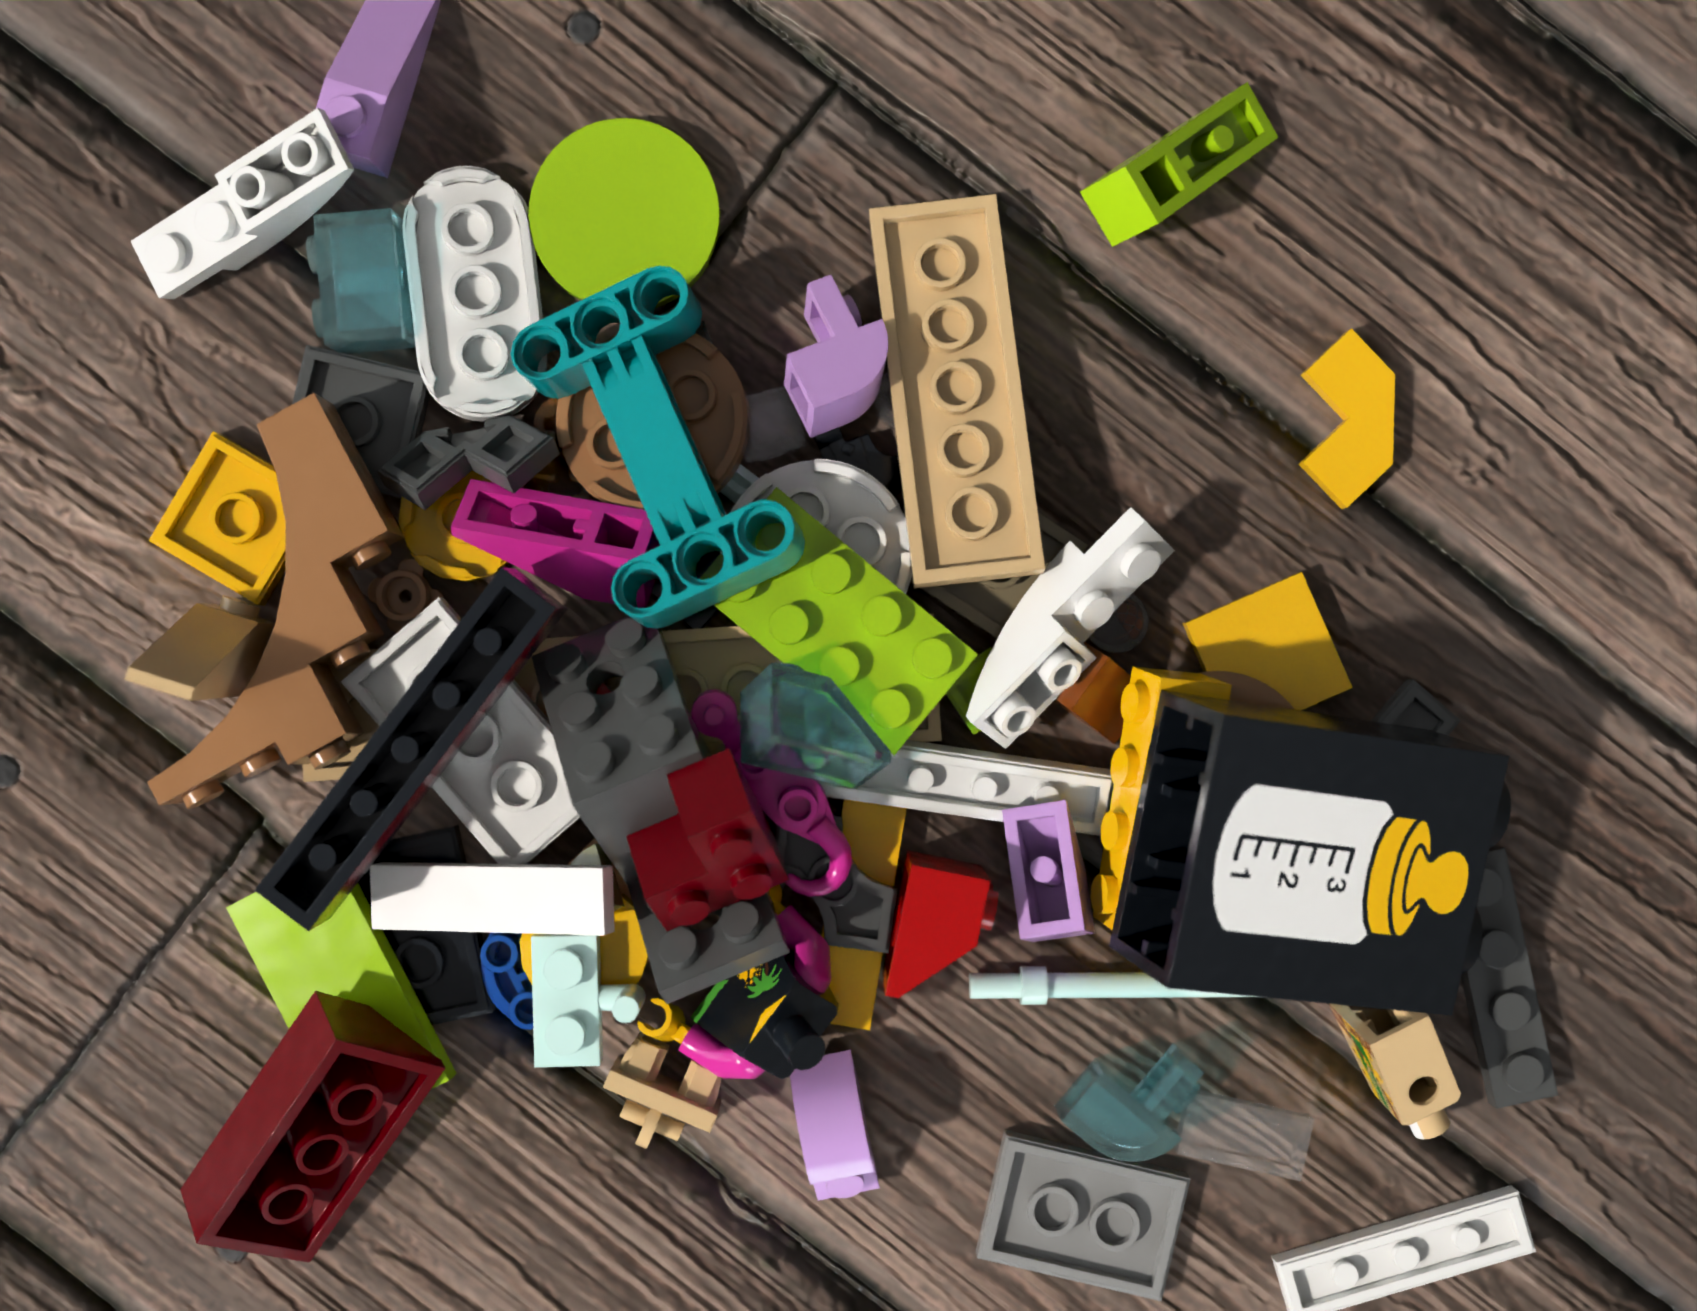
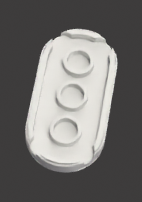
M476 166L450 167L436 172L423 182L424 186L417 191L414 197H411L403 216V240L418 368L427 390L443 408L464 419L485 422L487 419L516 414L526 407L538 393L519 374L511 358L512 344L518 333L527 326L543 319L536 254L529 228V209L517 190L501 180L499 175L485 168ZM547 354L539 362L538 372L542 373L547 370Z

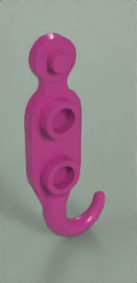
M712 689L699 694L694 700L691 709V717L698 731L704 735L719 738L723 741L725 750L730 748L763 811L778 826L819 844L829 856V869L819 879L803 880L792 873H788L790 880L786 881L785 884L796 893L809 897L825 896L837 890L848 878L853 863L852 850L845 835L836 825L827 796L820 782L773 732L764 727L747 726L741 723L738 719L736 703L728 693Z

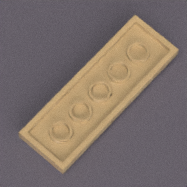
M996 194L870 208L869 221L880 312L888 335L886 361L914 589L1043 574L1045 563Z

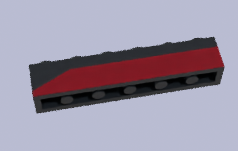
M501 567L259 883L255 891L307 931L331 919L568 608L517 569Z

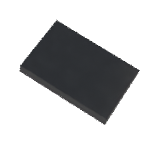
M459 825L392 838L373 864L382 862L467 863ZM369 868L358 884L371 907ZM383 930L432 1025L493 1013L497 1009L490 999L482 979L480 953L483 939L481 932Z

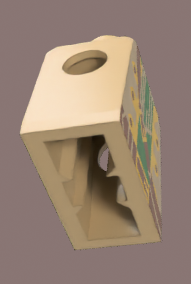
M1329 1004L1369 1087L1380 1102L1401 1125H1409L1416 1138L1431 1139L1443 1134L1450 1126V1120L1444 1108L1458 1102L1461 1092L1429 1015L1419 1012Z

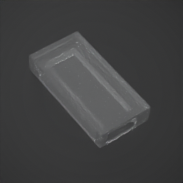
M1187 1087L1174 1150L1179 1155L1301 1181L1314 1119L1306 1113Z

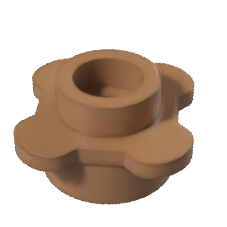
M415 559L402 560L399 563L398 570L388 573L383 578H375L368 587L369 599L377 603L379 610L388 617L387 626L395 633H398L438 597L444 598L441 591L432 589L424 576L425 568L420 566ZM404 590L411 592L412 598L409 602L401 600L400 596Z

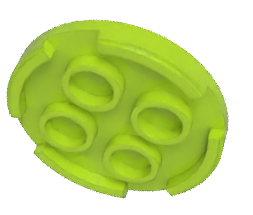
M615 118L598 121L582 127L563 139L551 151L535 177L530 194L528 217L532 241L541 262L564 290L581 301L647 268L655 266H668L680 272L691 288L709 265L708 262L714 252L718 239L721 213L713 178L700 155L689 143L673 131L659 124L634 118ZM670 295L664 297L655 308L661 307L677 299L679 296Z

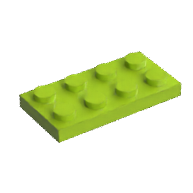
M776 487L766 500L776 501L786 507L802 529L805 539L803 555L798 563L789 570L718 602L714 606L890 753L895 755L978 654ZM772 523L760 529L756 536V549L768 551L779 546L785 536V526ZM723 552L700 577L701 580L713 578L719 573L723 567Z

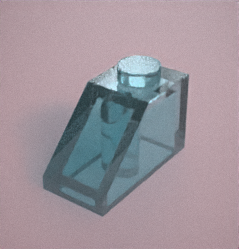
M771 663L740 692L741 763L854 789L859 788L891 763L888 747L830 677L804 671L803 668L795 664Z

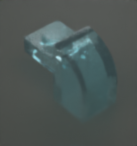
M1173 1043L1135 1089L1132 1090L1098 1060L1094 1059L1055 1104V1108L1061 1121L1101 1154L1120 1161H1145L1163 1155L1182 1140L1172 1123L1166 1118L1172 1111L1175 1113L1182 1112L1194 1100L1200 1089V1083L1197 1081L1204 1072L1189 1055Z

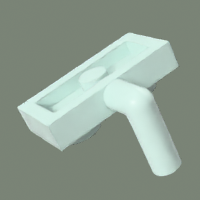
M533 934L531 936L534 1068L600 1066L603 1061L602 1011H612L614 1018L621 1023L632 1022L638 1016L645 1002V991L637 984L601 985L600 935Z

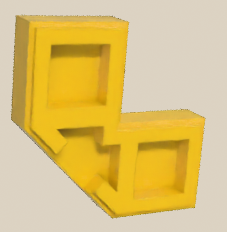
M1352 328L1338 338L1300 375L1343 420L1299 463V466L1341 509L1348 508L1393 465L1395 373Z

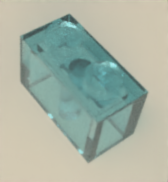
M391 208L313 215L315 235L307 236L306 252L309 267L313 274H318L320 299H314L312 302V320L317 336L324 338V345L343 354L416 348L403 240V220Z

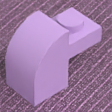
M832 275L807 284L804 317L817 343L788 353L786 360L784 386L810 438L856 420L871 407L880 390L888 352V335L883 320L880 319L862 326L861 316L855 301L848 294L842 296Z
M851 1049L826 1054L816 1066L808 1070L795 1069L790 1075L797 1127L809 1183L814 1185L817 1200L834 1197L849 1198L863 1191L880 1188Z

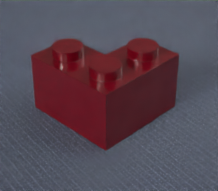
M730 748L666 774L679 814L626 836L644 898L666 931L679 926L696 924L704 920L712 912L741 900L758 898L767 893L771 887L790 880L768 818Z

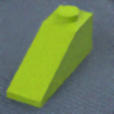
M1246 82L1081 190L1080 193L1113 247L1159 224L1279 137L1250 85Z

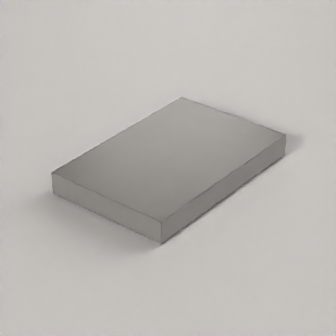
M1004 1130L977 1242L976 1256L987 1261L1162 1301L1191 1178L1187 1172Z

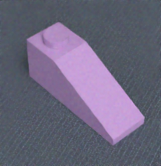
M365 0L324 79L316 109L325 110L353 168L388 178L441 0Z

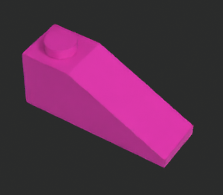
M470 479L451 525L452 536L583 599L616 604L613 600L611 587L613 577L619 567L627 561L660 546L644 509L520 488L513 494L496 483ZM656 579L648 580L637 591L636 603L638 608H647Z

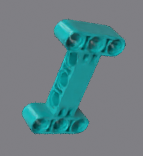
M668 266L647 268L527 326L518 333L511 349L512 363L519 374L539 393L548 398L560 399L589 386L592 387L660 546L627 561L619 567L612 581L611 591L613 600L622 612L645 627L655 629L676 623L789 570L798 563L805 547L802 529L786 507L776 501L760 500L752 502L726 515L656 354L684 342L694 335L701 324L702 318L700 302L680 272ZM670 295L680 296L679 303L670 313L654 315L655 307L661 299ZM611 323H620L619 332L615 338L607 343H595L597 334L603 327ZM552 351H561L560 359L552 369L542 373L538 372L539 362L543 356ZM772 523L785 526V536L779 546L768 551L756 549L755 541L760 529ZM708 552H723V567L719 573L710 579H697L695 571L699 559ZM648 580H661L663 588L659 600L651 607L638 608L636 596L641 585Z

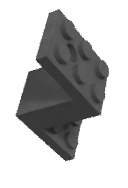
M626 616L531 656L572 805L628 885L657 989L664 1001L669 1004L790 953L769 891L758 898L741 900L722 908V915L718 922L704 930H697L693 928V925L679 926L666 931L644 898L626 836L679 814L666 774L712 755L690 715L661 628L645 627L630 616ZM622 677L620 685L614 691L607 694H596L600 685L606 680Z

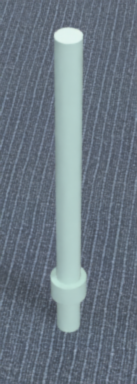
M1020 966L1019 973H969L970 999L1019 998L1020 1005H1046L1048 998L1252 997L1168 989L1145 972L1047 973L1046 966Z

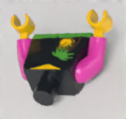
M780 885L771 887L769 893L790 953L716 983L692 1014L691 1018L696 1023L692 1028L685 1024L684 1013L678 1006L671 1003L667 1004L660 998H652L651 1002L665 1010L666 1020L659 1029H655L649 1024L638 1020V1028L643 1034L662 1042L675 1040L681 1044L679 1047L681 1053L716 1076L725 1079H756L764 1071L771 1073L779 1079L789 1077L795 1069L808 1070L822 1060L826 1046L820 1036L837 1015L839 1007L829 987L831 982L830 948L827 941L792 905L785 908L781 904L782 889Z

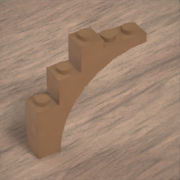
M315 393L256 424L276 471L286 522L285 578L275 626L255 674L227 716L188 755L147 782L159 805L185 803L187 809L201 806L225 792L221 782L241 771L245 778H249L278 764L282 760L278 751H281L288 765L312 763L315 770L323 768L348 755L351 751L347 742L364 734L329 665L333 664L334 668L339 670L357 663L371 653L368 644L384 636L349 567L354 565L356 570H363L380 563L392 554L389 546L403 539L404 535L336 408L331 402Z

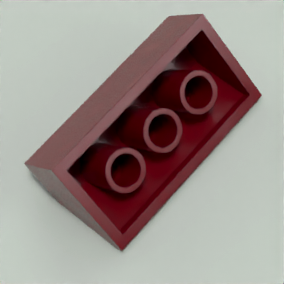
M315 991L180 1189L196 1243L310 1263L445 1070L442 1060L369 1005Z

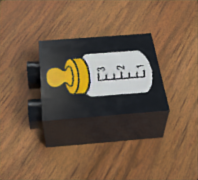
M1161 690L1109 947L1168 989L1452 1016L1461 974L1467 972L1474 965L1482 946L1483 927L1476 907L1489 848L1501 840L1510 820L1511 798L1504 781L1510 756L1433 730Z

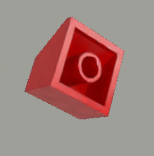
M907 850L893 917L889 953H886L882 971L885 996L900 998L977 947L981 929L992 930L999 893L993 891V883H990V879L981 865Z

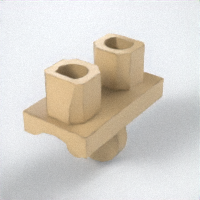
M639 1032L623 1058L619 1056L616 1058L603 1086L604 1089L628 1098L619 1117L642 1126L635 1144L647 1149L654 1132L678 1141L685 1123L710 1133L721 1104V1099L717 1097L722 1078L716 1076L692 1059L682 1083L658 1073L670 1045Z

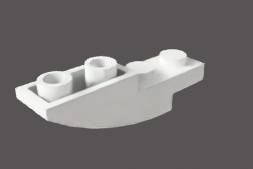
M317 108L216 173L215 177L219 185L131 240V243L160 299L174 300L222 269L239 270L283 240L330 200L350 177L354 168L325 110Z
M1130 507L1085 554L1073 542L1069 541L1045 567L1044 573L1040 574L1028 589L999 634L976 683L966 717L975 727L1005 749L1019 735L1025 733L1032 726L1034 720L1065 689L1071 687L1078 680L1081 673L1097 658L1085 646L1084 642L1099 627L1104 625L1110 619L1113 612L1144 581L1151 578L1159 566L1175 551L1135 510Z

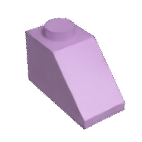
M1062 800L1002 810L1020 939L1037 942L1095 934L1086 869L1068 801Z

